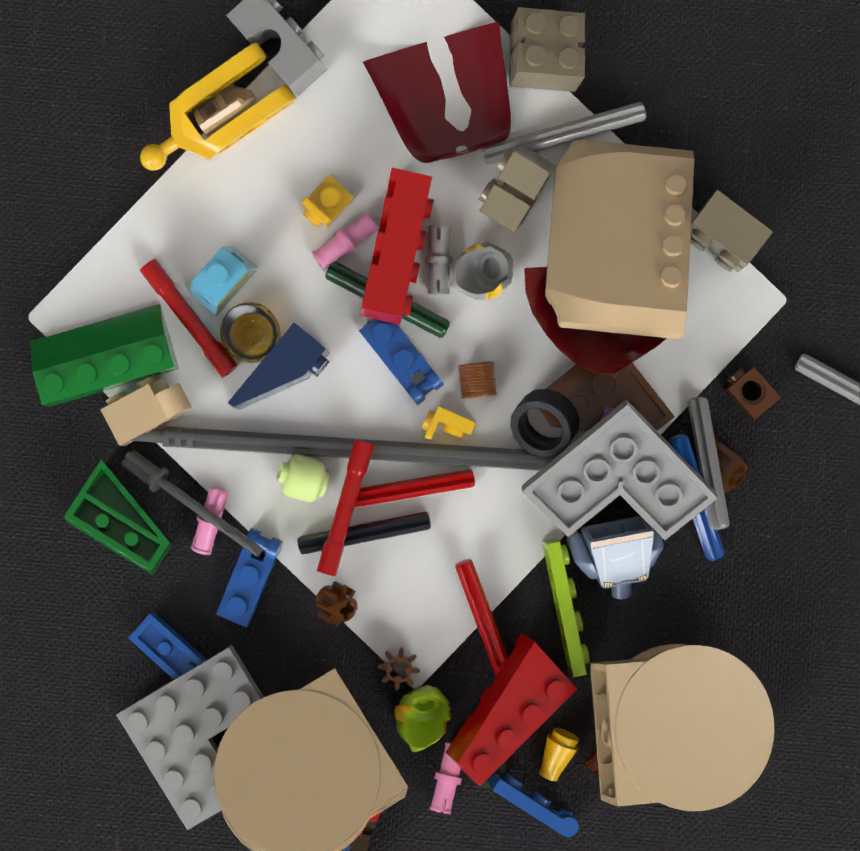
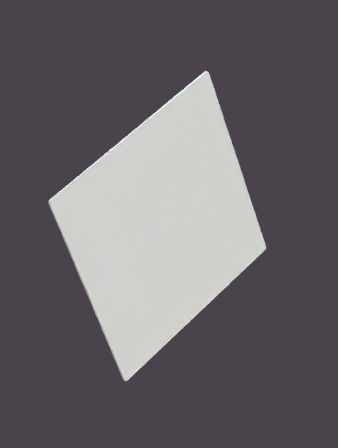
M331 0L303 29L304 32L299 36L306 45L312 40L325 56L320 61L328 70L299 96L293 92L297 99L290 106L211 160L185 151L30 312L29 321L47 337L161 304L179 369L157 375L155 378L156 380L166 379L169 387L180 383L192 406L191 409L184 412L183 416L164 426L525 450L513 437L510 427L512 413L525 395L537 389H546L576 365L545 334L532 314L525 292L524 269L547 267L555 169L541 193L537 194V200L524 222L514 233L479 212L483 202L478 199L488 182H491L493 178L498 180L501 173L496 168L500 162L491 165L486 164L482 149L430 163L416 160L404 145L363 64V61L427 42L431 61L441 78L446 98L445 119L457 130L464 131L468 127L472 110L461 93L454 72L453 57L444 37L496 21L474 0ZM500 26L511 111V129L507 139L594 115L569 91L509 87V62L513 52H510V35ZM270 65L246 88L252 90L256 96V99L246 110L286 84ZM611 130L579 139L624 144ZM205 133L201 135L203 140H206L208 138V136ZM573 141L536 151L535 153L557 165ZM460 145L456 148V151L467 149V147ZM391 168L432 176L428 198L434 199L430 219L423 218L421 230L427 231L423 251L416 250L414 262L420 263L416 284L409 283L407 295L413 296V302L450 321V326L442 338L404 319H401V323L398 325L444 383L437 391L433 389L424 396L425 400L419 405L414 402L359 332L360 329L373 320L360 316L363 298L325 278L327 269L323 270L311 253L333 238L335 231L339 228L344 230L363 216L365 212L372 218L379 229ZM330 174L355 199L327 229L322 223L316 227L302 214L305 208L302 206L301 201L305 197L308 198ZM693 208L691 221L697 215V212ZM430 225L438 226V240H440V225L450 226L449 256L453 257V263L449 264L450 294H440V280H438V294H428L429 263H425L426 256H429L428 226ZM378 231L356 245V250L353 253L349 254L347 252L335 262L368 278ZM489 242L506 250L514 260L512 282L506 289H503L499 296L493 299L475 300L451 286L454 263L464 249L477 243ZM690 243L687 315L682 340L667 338L659 346L633 362L675 416L657 431L660 435L688 407V401L696 398L785 305V295L751 263L739 272L735 269H732L730 272L714 260L717 256L707 248L701 251ZM234 246L259 269L216 317L190 294V284L222 247ZM156 259L174 282L176 289L214 338L223 345L237 363L238 367L224 378L219 375L205 357L198 343L164 299L154 291L139 270L149 261ZM240 304L257 306L266 314H271L275 318L273 322L277 329L276 343L290 326L296 323L329 351L330 354L326 358L330 363L318 377L312 374L308 380L240 410L233 408L228 404V401L266 356L261 359L248 360L239 357L237 354L233 355L229 351L231 348L223 336V318L234 306ZM254 312L243 314L231 326V343L242 355L249 357L260 356L267 352L273 343V327L269 320L261 314ZM493 361L495 364L494 373H496L495 385H497L496 391L498 394L462 399L458 365ZM419 370L409 379L416 386L425 379V376ZM140 381L103 392L109 398L122 391L128 395L138 390L136 384ZM438 406L476 422L471 435L464 433L462 439L443 431L445 424L439 422L432 439L429 440L425 438L427 431L422 429V425L429 410L436 412ZM537 408L528 411L529 422L537 432L551 438L562 435V428L551 427ZM578 430L568 447L587 431ZM157 443L207 492L213 487L227 490L229 495L225 509L248 531L254 528L261 531V535L266 538L272 539L275 537L282 540L283 544L277 559L316 596L321 588L327 585L332 586L334 581L342 585L345 584L356 592L352 598L357 602V610L352 619L344 623L386 663L389 661L385 655L387 650L394 656L399 653V649L402 646L404 648L403 655L409 657L412 654H416V659L411 662L412 667H418L421 670L417 674L411 673L410 678L413 681V686L411 687L414 689L422 686L477 628L455 564L466 559L473 561L492 612L545 557L542 540L555 537L560 541L565 536L522 492V485L539 472L537 470L370 460L367 473L363 477L360 488L468 469L474 472L475 486L354 507L349 526L428 512L431 528L425 531L344 546L337 575L331 576L316 571L322 551L303 555L299 552L297 539L300 536L330 530L347 474L349 458L308 456L323 461L325 470L329 471V482L323 497L318 496L313 502H305L285 496L282 493L281 482L276 480L281 462L287 463L292 455L163 447L162 443ZM396 660L393 661V670L405 676V668L408 664L405 661L400 664Z

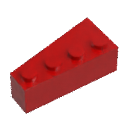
M391 168L387 194L361 307V317L400 325L402 315L409 316L413 296L407 295L410 282L416 284L420 263L414 262L416 250L423 251L427 231L421 230L423 218L430 219L434 199L428 198L432 176Z
M520 634L514 643L516 647L509 658H505L498 669L500 672L490 688H486L479 698L481 702L473 715L468 716L445 752L479 786L577 690L536 642L523 634Z

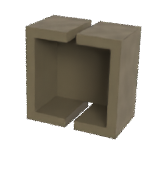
M518 7L510 22V52L513 53L510 56L509 87L575 92L585 78V48H581L585 43V13Z
M523 145L519 146L515 151L510 149L504 154L496 168L501 173L498 180L493 178L491 182H488L478 199L483 202L479 212L515 233L524 222L537 200V194L541 193L557 165Z
M717 190L691 221L690 243L701 251L707 248L717 257L714 260L727 271L731 272L732 269H735L739 272L751 262L773 231Z

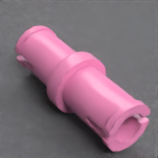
M365 212L363 216L344 230L339 228L335 231L333 238L311 253L320 267L325 270L347 252L349 254L353 253L356 250L355 246L374 232H377L378 227Z
M446 742L440 771L435 773L434 779H437V784L430 810L451 815L456 787L461 784L462 778L459 777L460 767L445 753L451 744Z

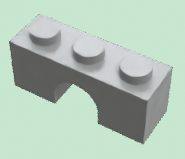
M242 0L226 16L251 44L257 42L259 45H262L265 41L272 38L281 39L280 51L268 64L288 87L299 96L328 70L320 61L325 55L312 40L307 45L299 37L304 31L291 17L286 21L281 17L279 12L283 8L276 0Z

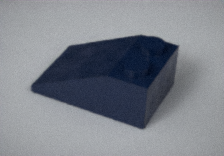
M293 323L228 401V404L240 410L308 380L312 374L318 377L330 363L326 358L330 354L329 351L296 323Z

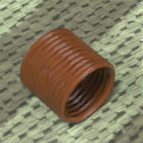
M493 361L458 365L462 399L498 394L496 391L497 385H495L496 373H494L495 364Z

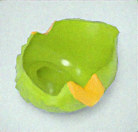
M426 685L415 688L404 695L399 705L395 708L397 732L408 744L412 752L424 750L436 743L446 733L447 721L451 719V713L449 712L451 708L448 706L450 702L437 687Z

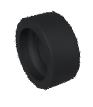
M537 389L525 395L511 415L510 427L515 440L530 454L540 457H555L568 447L577 434L580 419L577 409L567 397L554 390ZM539 408L553 414L561 424L562 435L551 438L537 432L529 422L528 411Z

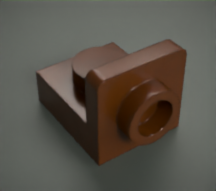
M715 439L723 489L726 493H729L732 488H737L742 484L746 477L748 466L742 458ZM696 453V454L694 455V457H695V461H696V464H697V467H698V470H699L698 459H697V453Z

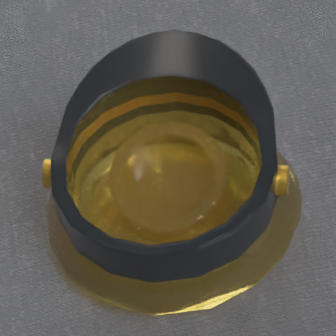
M253 302L241 303L231 308L224 316L220 326V338L224 348L236 359L247 363L262 362L281 337L280 326L274 314L267 307Z

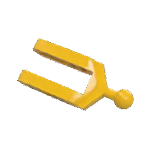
M257 42L253 43L190 86L169 103L171 137L160 145L149 144L145 146L141 151L140 161L148 170H159L165 165L167 156L179 147L211 160L286 109L297 98L288 85L285 84L220 128L206 140H203L186 115L249 73L267 58Z

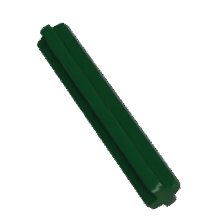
M338 262L330 264L325 278L364 298L368 278ZM413 301L409 316L402 315V319L439 338L446 334L450 326L448 319Z

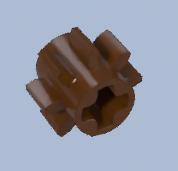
M334 581L332 586H324L318 592L315 600L316 606L321 609L317 617L335 626H339L341 621H349L357 610V602L352 598L356 591L337 581Z
M402 646L399 649V653L394 656L387 650L385 655L389 659L388 663L378 664V668L386 670L387 673L383 677L382 682L385 683L392 680L395 682V690H398L400 683L404 681L409 686H413V681L410 678L411 673L417 674L421 670L418 667H412L411 662L416 659L417 655L412 654L409 657L403 655L404 648ZM396 660L399 664L405 661L408 664L405 668V676H402L400 673L395 675L391 673L394 667L393 661Z

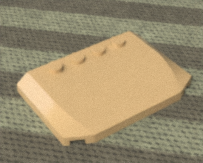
M579 139L573 141L555 168L545 296L549 304H552L558 317L557 322L561 328L682 340L685 330L688 299L694 176L693 151Z

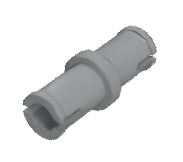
M430 225L428 226L429 256H426L425 263H429L428 294H438V280H440V294H450L449 264L453 263V257L449 256L450 226L440 225V240H438V226Z

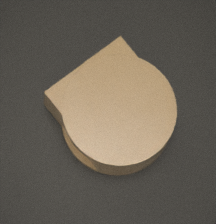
M667 644L647 649L629 660L590 663L602 801L615 806L661 803L668 807L685 811L711 810L731 803L742 796L762 774L769 760L774 741L773 710L761 681L746 664L735 656L709 646Z
M335 668L299 690L274 693L248 706L234 719L226 730L220 742L215 760V788L223 817L233 834L251 851H342L360 835L370 818L405 798L408 789L404 779Z

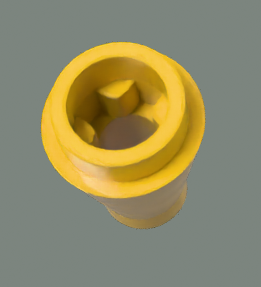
M554 728L552 734L547 735L539 774L550 781H558L560 774L579 749L577 746L579 738L567 730Z

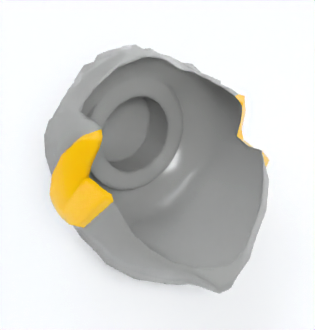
M489 242L474 244L464 249L455 260L451 286L475 300L493 299L499 296L503 289H506L511 284L514 260L506 250L499 248L497 245Z

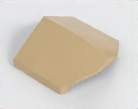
M231 84L209 101L193 110L192 113L202 131L210 137L242 114L253 103L256 96L252 90Z

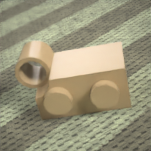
M152 375L136 384L138 390L128 395L122 391L106 400L108 406L100 410L119 446H126L134 442L131 440L183 416L184 412L192 408L180 383L169 387L166 379L156 380L155 376Z

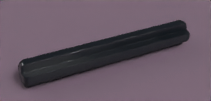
M420 512L349 526L344 546L429 530L431 528L430 516L428 512ZM330 530L300 536L297 539L299 552L304 555L322 551Z

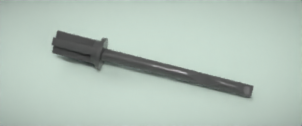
M135 450L129 451L125 455L121 465L148 484L151 492H156L162 488L256 557L264 550L168 481L169 471L166 468L160 469Z

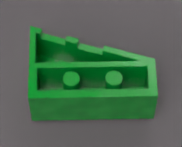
M100 460L64 515V519L72 526L153 575L170 550V542L106 464Z

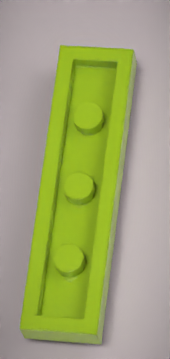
M555 537L542 540L567 669L573 677L587 675L585 665L590 664L589 653L586 644L580 643L578 633L583 631V623L580 612L574 611L572 598L577 597L575 584L572 578L567 579L565 565H570L566 545H561L560 541Z

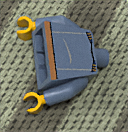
M641 516L581 527L582 533H578L576 530L566 539L577 566L588 578L597 579L601 588H611L612 597L616 599H627L632 595L631 583L645 581L649 577L650 567L654 566L663 550L662 537Z

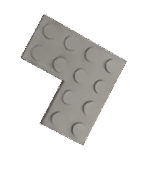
M627 399L522 485V492L567 537L619 495L664 540L668 539L718 499L714 489Z
M232 645L116 714L187 830L221 811L214 780L218 747L212 737L227 729L234 719L248 706L264 698Z

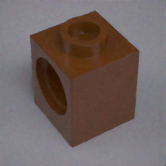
M743 367L738 369L727 379L730 385L724 390L750 421L756 420L781 398L755 367L749 368L747 371ZM746 382L755 384L758 389V395L753 401L745 399L742 395V387Z

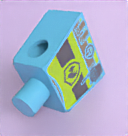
M224 246L193 279L190 284V294L217 317L259 268L234 246Z

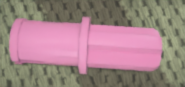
M220 487L210 488L204 507L221 518L229 495L228 491ZM198 515L197 521L199 523L190 548L199 554L211 555L218 529Z

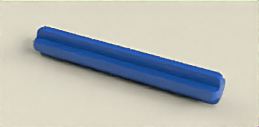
M684 434L671 437L668 443L700 475L689 438ZM705 508L693 518L705 558L709 561H715L722 558L725 552L718 530H713L709 527L707 510Z

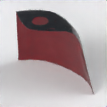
M499 22L444 37L452 54L454 72L461 94L471 108L469 124L464 131L457 130L445 119L446 98L441 78L431 61L427 42L363 61L404 145L419 162L430 163L474 152L505 141L509 136L511 111ZM460 145L467 147V149L456 151V148Z
M547 267L524 269L525 292L532 314L554 345L571 361L582 368L594 373L617 374L667 339L561 328L557 322L558 317L555 310L545 296Z

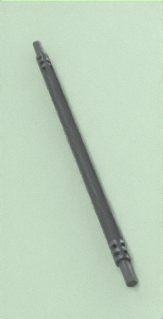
M164 426L163 430L154 429L131 441L162 443L163 447L350 458L355 439ZM357 439L375 445L370 460L540 471L557 457H540L522 449Z

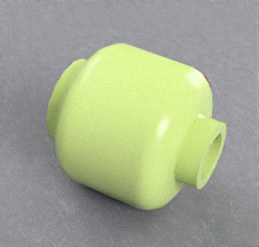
M294 454L287 463L281 462L276 480L281 482L282 493L285 496L305 502H313L318 496L323 497L329 482V471L325 470L323 461Z

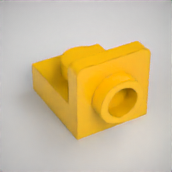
M329 174L308 198L305 197L301 201L302 206L305 208L302 214L316 227L322 223L328 229L355 198Z
M438 406L436 412L429 410L422 429L427 431L425 438L431 440L439 422L445 424L443 431L462 439L464 433L471 435L476 422Z

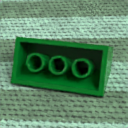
M161 304L30 341L33 376L41 404L48 407L137 382L152 375L157 376L179 369Z

